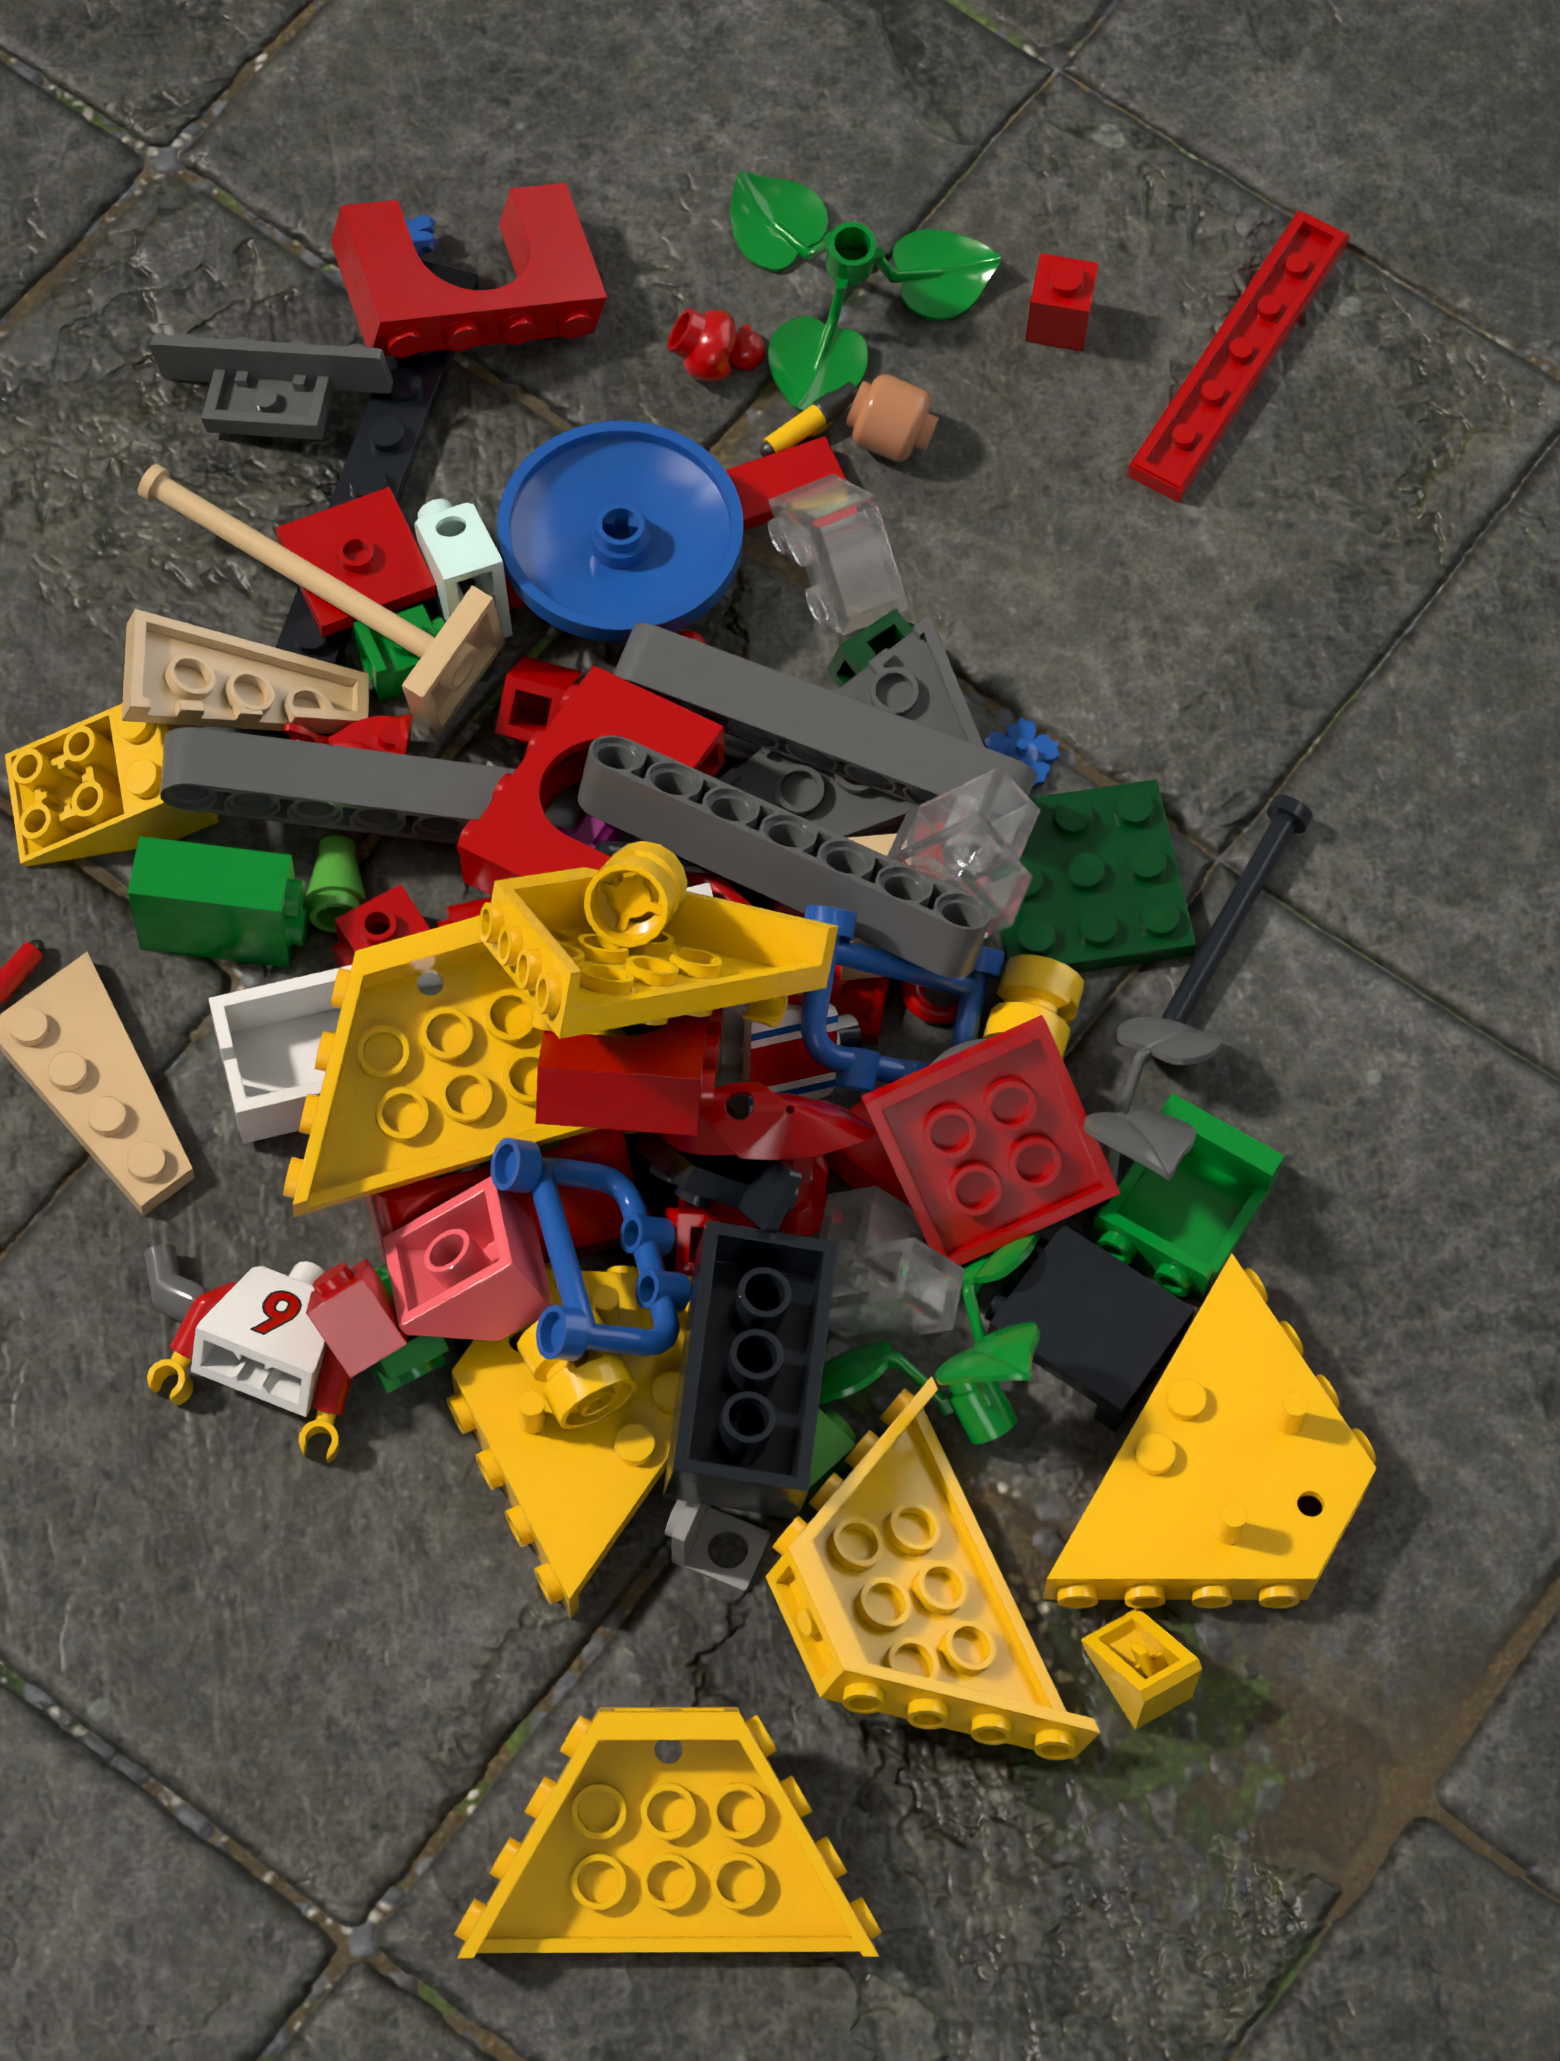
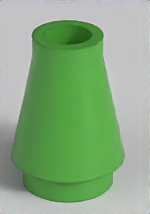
M341 835L328 836L319 842L318 857L304 900V908L309 910L311 923L323 931L336 932L335 918L366 903L356 859V844L352 839Z

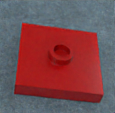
M390 487L276 527V537L280 545L391 612L437 596L436 583ZM298 585L322 637L354 626L353 623L358 621Z

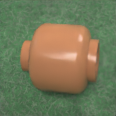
M881 374L873 380L872 384L863 380L845 425L853 428L852 436L855 445L900 463L910 457L915 447L926 451L939 418L929 414L932 401L931 395L927 390L892 375Z

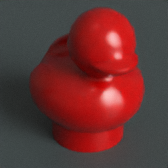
M687 308L674 324L667 344L670 352L681 357L682 365L688 375L700 381L717 382L725 379L731 372V365L739 370H753L763 362L766 355V345L761 336L755 331H751L749 324L742 325L736 331L735 319L728 312L720 309L709 310L701 314L692 308Z

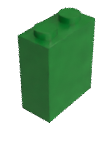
M139 836L127 894L140 949L290 968L294 945L304 946L306 942L309 910L303 908L305 882L304 880L295 879L292 855Z

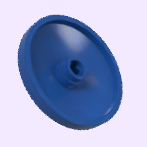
M637 421L591 423L568 430L546 441L526 457L515 470L502 494L498 509V550L503 561L505 575L519 598L543 620L556 628L582 638L601 642L623 643L628 641L636 623H647L675 632L699 619L720 600L733 581L739 567L743 546V512L738 493L727 472L707 450L686 436L658 425Z

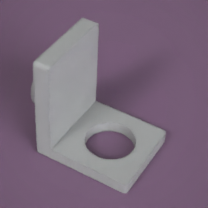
M677 1500L665 1529V1535L672 1537V1563L742 1592H746L771 1535L765 1529L713 1509L710 1505ZM720 1533H735L746 1542L748 1553L740 1565L734 1568H722L710 1559L708 1554L709 1543Z

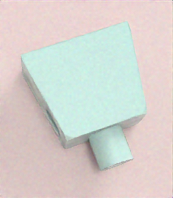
M446 499L429 501L419 510L418 520L414 525L419 550L436 583L437 596L432 597L439 617H442L446 623L464 597L458 582L471 578L476 588L493 597L504 638L513 636L503 561L474 504L463 503L453 507Z

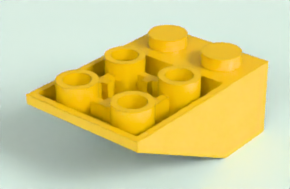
M122 704L5 754L20 864L28 867L137 849L139 836L177 840L218 823V814L174 808L165 804L160 798L164 736L167 732L176 728H203V726L122 721Z

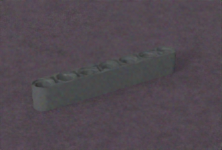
M636 623L613 675L724 726L725 734L996 834L1012 835L1015 832L1037 778L1036 772L1030 766L1010 756L647 623Z
M182 727L173 729L164 736L160 798L169 806L189 811L458 844L459 837L466 824L473 818L479 820L490 805L494 789L499 780L506 773L513 774L516 769L213 729ZM581 781L564 789L548 807L545 815L555 827L560 825L571 832L586 814L580 807L577 798Z
M607 735L592 741L588 750L577 797L580 807L592 817L647 842L660 844L677 856L804 914L806 905L829 906L857 913L854 937L935 974L947 978H961L968 976L974 971L991 918L988 906L979 898L630 739Z

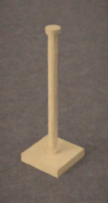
M159 464L152 465L145 472L139 483L138 495L149 502H153L156 499L420 657V660L402 684V688L410 712L413 715L416 729L436 741L505 644L493 597L473 585L437 636L433 637L169 478V470Z

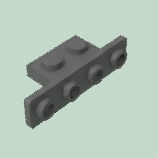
M180 333L175 336L153 335L149 346L160 374L164 379L211 382L201 417L206 432L322 440L334 390L390 393L393 385V378L384 352L379 348H371L362 344L333 346L317 345L301 340L285 343L255 341L247 337H235L233 339L203 338L192 334Z

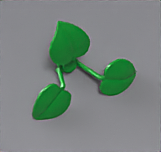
M744 170L738 173L734 183L730 204L732 233L738 249L751 264L766 271L781 272L788 269L795 262L798 254L803 259L809 261L827 251L826 270L828 275L836 282L826 325L814 317L799 316L780 325L769 343L767 357L770 374L789 406L799 412L807 409L812 405L813 401L824 394L840 388L848 381L852 382L856 388L861 383L868 364L866 341L862 335L853 330L836 328L847 287L856 286L866 281L872 272L873 265H877L889 282L902 283L901 299L911 312L933 321H947L966 313L977 302L1000 266L1001 256L977 240L949 231L924 229L909 233L896 242L892 253L893 264L897 270L895 271L885 259L884 249L876 248V238L873 232L864 224L845 222L838 225L832 232L826 233L828 225L827 209L822 199L810 188L791 180L764 177Z
M1037 1232L947 1271L940 1279V1284L946 1292L963 1288V1298L975 1345L973 1348L953 1356L938 1368L935 1373L939 1385H948L950 1391L945 1394L938 1388L931 1398L937 1403L943 1416L955 1412L970 1442L975 1445L983 1444L1002 1436L1017 1423L1018 1418L999 1381L1031 1380L1033 1355L1041 1335L1035 1322L1011 1325L985 1335L977 1303V1294L983 1283L997 1281L1007 1276L1026 1260L1038 1242L1039 1235ZM888 1340L869 1342L845 1350L824 1363L819 1405L846 1397L864 1389L879 1378L886 1369L890 1368L901 1370L920 1388L929 1379L901 1353L897 1351L891 1352L892 1347Z

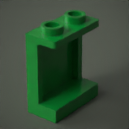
M1171 1093L1159 1113L1178 1118L1193 1126L1196 1131L1193 1148L1181 1160L1169 1181L1134 1161L1118 1186L1120 1194L1111 1197L1108 1204L1101 1206L1094 1216L1089 1239L1096 1242L1097 1246L1126 1265L1133 1263L1152 1274L1156 1283L1169 1293L1179 1297L1189 1295L1202 1303L1231 1253L1235 1250L1277 1182L1285 1156Z

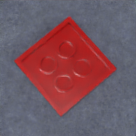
M1042 1015L861 1096L941 1274L1120 1194L1098 1141L1089 1136L1083 1129L1084 1120L1087 1116L1047 1022Z

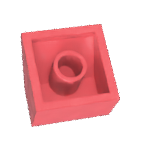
M491 1176L383 1237L398 1326L406 1335L499 1341L515 1331L531 1325L540 1318L542 1312L548 1306L553 1305L536 1223L508 1191H501L495 1187Z

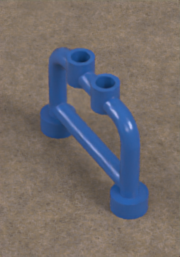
M806 905L804 918L839 926L827 988L805 992L801 1012V1036L805 1048L815 1062L830 1070L838 1071L836 1086L872 1092L874 1091L876 1080L889 1084L929 1066L926 1063L896 1059L880 1055L876 1051L846 1047L831 1041L826 1031V1021L836 965L958 995L959 1000L951 1047L978 1039L988 978H1001L1005 952L981 946L975 969L971 974L961 978H947L885 950L851 942L854 938L857 913L829 906Z
M515 1138L502 1139L497 1144L491 1159V1178L493 1184L501 1191L523 1194L532 1193L563 1305L548 1306L539 1318L536 1342L540 1354L550 1360L574 1362L583 1355L585 1350L653 1356L661 1355L674 1346L680 1332L678 1313L682 1312L689 1303L691 1284L687 1275L666 1271L662 1257L670 1253L675 1239L672 1222L667 1218L650 1216L647 1204L638 1187L629 1177L615 1168L598 1163L542 1156L539 1146L533 1141ZM557 1185L598 1190L612 1197L618 1204L624 1220L620 1229V1244L626 1253L634 1254L639 1271L635 1289L636 1300L641 1308L650 1309L653 1329L605 1325L595 1322Z

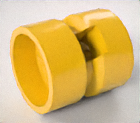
M640 841L625 845L610 857L586 888L583 906L588 923L599 937L612 945L626 948L645 945L660 934L685 900L687 879L684 867L673 852L660 844Z
M1038 955L1011 957L1005 963L996 992L1004 1003L996 1004L991 1009L982 1039L991 1038L1042 1015L1063 1059L1070 1037V1027L1067 1024L1071 1023L1076 1017L1084 990V980L1078 972L1066 964L1051 958Z
M590 1304L595 1322L603 1324L596 1309ZM538 1321L531 1325L517 1342L518 1350L534 1379L540 1382H548L543 1390L544 1397L562 1428H580L608 1416L624 1405L637 1389V1383L620 1353L585 1350L583 1355L574 1362L546 1359L540 1354L537 1347L536 1330Z

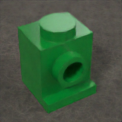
M423 604L396 614L433 637L437 636L445 624L442 617L430 620ZM360 621L354 622L356 652L365 673L369 674V682L378 702L380 703L404 694L402 684L416 666L420 657Z

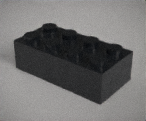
M706 1220L695 1254L663 1498L795 1519L798 1516L809 1492L838 1242L782 1232L773 1234L758 1228Z

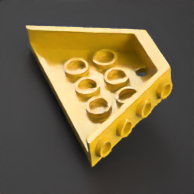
M587 867L496 880L494 882L491 903L486 902L480 913V938L534 1006L532 1026L540 1030L553 1031L559 1039L640 1023L665 1025L668 1023V1018L682 1015L707 1017L712 1015L714 1009L827 988L839 927L686 891L685 900L657 937L641 946L630 948L616 946L599 937L587 921L583 906L585 892L589 883L599 871Z
M480 916L355 951L351 970L338 969L330 1007L339 1008L341 1012L336 1032L323 1031L315 1069L324 1071L325 1076L320 1096L307 1094L299 1133L310 1136L304 1160L295 1157L291 1158L283 1190V1196L294 1199L292 1205L293 1218L489 1161L492 1159L497 1144L504 1138L529 1140L541 1146L599 1129L535 1124L537 1067L543 1031L545 1030L532 1026L534 1006L485 946L484 942H482L479 933ZM426 973L438 975L443 982L442 989L435 995L422 993L417 986V981L422 975ZM621 1027L588 1033L594 1035L626 1036Z
M1232 1253L1048 1575L1041 1600H1058V1605L1073 1609L1095 1606L1098 1604V1600H1125L1127 1606L1140 1609L1162 1606L1165 1604V1600H1192V1604L1196 1607L1212 1609L1229 1606L1233 1600H1259V1604L1266 1608H1288L1299 1604L1300 1600L1309 1599L1368 1490L1376 1471V1466L1374 1465L1376 1456L1363 1432L1358 1428L1351 1430L1337 1410L1340 1404L1330 1382L1321 1374L1314 1376L1302 1358L1304 1353L1303 1346L1295 1330L1286 1321L1279 1323L1267 1306L1268 1296L1260 1278L1250 1268L1243 1270ZM1303 1496H1313L1321 1502L1322 1512L1314 1517L1306 1516L1300 1512L1297 1501Z
M551 1262L546 1263L545 1268L553 1305L563 1306ZM620 1265L610 1267L606 1272L581 1271L590 1304L596 1309L603 1324L653 1329L650 1309L641 1308L636 1300L635 1289L639 1277L637 1267ZM687 1276L690 1284H692V1276ZM689 1303L682 1312L678 1313L680 1332L674 1346L661 1355L638 1356L621 1354L637 1383V1389L633 1396L608 1416L580 1428L565 1429L560 1426L544 1397L543 1390L548 1382L535 1380L522 1355L517 1351V1342L531 1325L525 1326L499 1341L473 1340L451 1371L454 1395L446 1398L453 1419L462 1434L473 1430L483 1450L475 1454V1457L486 1483L492 1491L502 1486L512 1508L504 1511L516 1541L520 1547L531 1543L542 1564L534 1568V1572L546 1599L551 1605L561 1601L570 1620L579 1608V1593L667 1468Z
M931 1376L915 1396L904 1388L879 1419L889 1428L880 1438L869 1430L844 1460L854 1469L845 1481L834 1472L808 1503L818 1511L810 1523H806L797 1516L779 1537L772 1548L781 1554L782 1557L765 1577L820 1698L842 1703L846 1709L855 1713H884L907 1719L911 1725L921 1729L945 1728L970 1734L975 1741L983 1744L1000 1745L1007 1743L1032 1749L1038 1756L1045 1759L1074 1760L1101 1732L1094 1718L1067 1712L923 1408L938 1390Z
M599 1707L592 1721L581 1715L577 1718L559 1752L570 1758L557 1782L546 1776L542 1779L524 1813L535 1819L522 1843L509 1837L489 1872L490 1875L500 1880L487 1904L476 1898L473 1899L454 1936L465 1941L457 1958H474L476 1953L861 1952L863 1957H879L872 1939L881 1935L882 1931L862 1896L851 1903L847 1899L837 1878L848 1872L829 1838L825 1836L815 1842L804 1824L802 1818L813 1811L794 1777L791 1775L781 1782L767 1757L778 1750L758 1715L745 1721L738 1707ZM679 1740L682 1745L680 1757L671 1763L658 1759L655 1754L657 1741Z

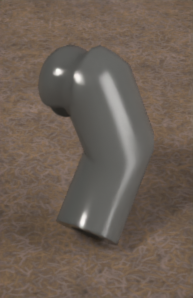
M161 1244L149 1247L144 1251L153 1305L160 1313L182 1322L192 1302L199 1295L214 1288L202 1287L199 1283L181 1277L175 1246Z

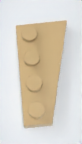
M138 609L134 610L127 622L122 721L283 731L285 723H292L303 726L315 733L335 734L351 723L368 718V673Z
M85 952L0 1014V1051L143 1217L195 1178L189 1159L88 952Z

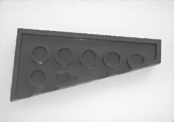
M930 614L913 627V631L891 649L885 648L868 662V666L846 684L831 690L984 747ZM761 746L756 754L738 768L732 767L718 778L720 781L846 838L866 836L933 811ZM723 877L730 885L736 883L728 878ZM687 879V887H692V886H694V885Z

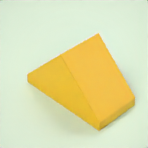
M1139 1608L1133 1609L1081 1639L1085 1651L1135 1730L1193 1697L1202 1672L1199 1659Z

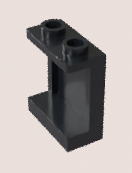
M1062 1224L1050 1241L1043 1237L1038 1239L1033 1251L1021 1265V1270L1026 1272L1024 1277L1014 1290L1004 1286L989 1305L984 1319L990 1322L988 1334L1011 1325L1035 1322L1041 1335L1032 1362L1096 1403L1097 1408L1094 1419L1117 1432L1183 1340L1189 1329L1194 1308L1067 1225Z

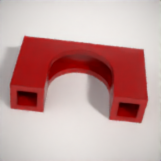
M566 183L510 188L500 218L499 228L517 278L503 287L492 290L464 289L452 285L432 273L421 261L415 250L398 200L341 205L331 245L365 345L381 349L385 356L404 358L420 352L446 349L464 351L474 346L499 343L519 345L535 339L553 337L572 339L588 333H594L607 295Z
M593 665L579 685L572 684L567 689L560 702L558 714L546 729L540 728L534 733L528 743L525 758L514 773H506L499 780L494 789L491 803L479 820L476 818L471 819L462 830L457 844V851L460 853L463 882L492 896L496 880L582 867L600 870L611 856L562 833L545 815L551 802L559 793L568 786L582 780L588 750L592 741L607 735L621 736L715 778L725 764L724 726Z
M723 1008L714 1009L712 1015L707 1017L682 1015L668 1018V1023L665 1025L636 1024L654 1031L632 1036L583 1034L559 1039L553 1031H543L537 1067L535 1124L697 1136L700 1110H713Z

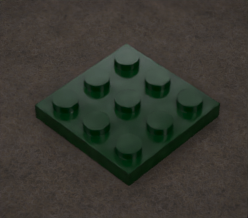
M1157 779L1028 798L1016 830L1012 835H1001L984 829L980 830L979 848L1002 951L1005 952V963L1011 957L1018 955H1038L1059 961L1076 972L1081 973L1194 956L1196 941Z

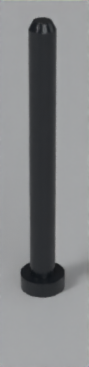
M1276 795L1267 809V815L1271 820L1270 825L1161 1018L1184 1024L1189 1020L1293 833H1304L1310 824L1313 814L1301 801L1287 795Z

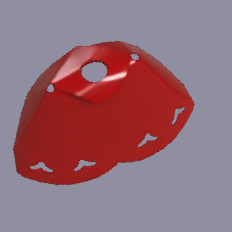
M737 1082L715 1088L713 1110H700L697 1136L658 1134L678 1151L690 1154L737 1155L743 1159L795 1160L820 1156L864 1142L876 1134L877 1131L874 1126L859 1116L831 1102L789 1093L772 1092L767 1086L757 1082ZM738 1094L751 1096L754 1101L752 1112L743 1120L734 1119L726 1110L727 1101ZM789 1105L794 1107L792 1114L786 1112V1108Z

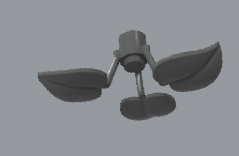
M1157 1017L1133 1018L1121 1023L1117 1027V1041L1125 1047L1139 1051L1135 1054L1116 1113L1098 1112L1085 1117L1083 1129L1089 1136L1098 1141L1116 1183L1120 1153L1169 1181L1181 1160L1193 1148L1196 1131L1187 1122L1163 1113L1147 1110L1128 1113L1143 1068L1154 1057L1173 1065H1190L1204 1062L1220 1051L1223 1038L1220 1035L1200 1031L1192 1026L1170 1019ZM989 1038L966 1041L955 1045L939 1055L932 1064Z

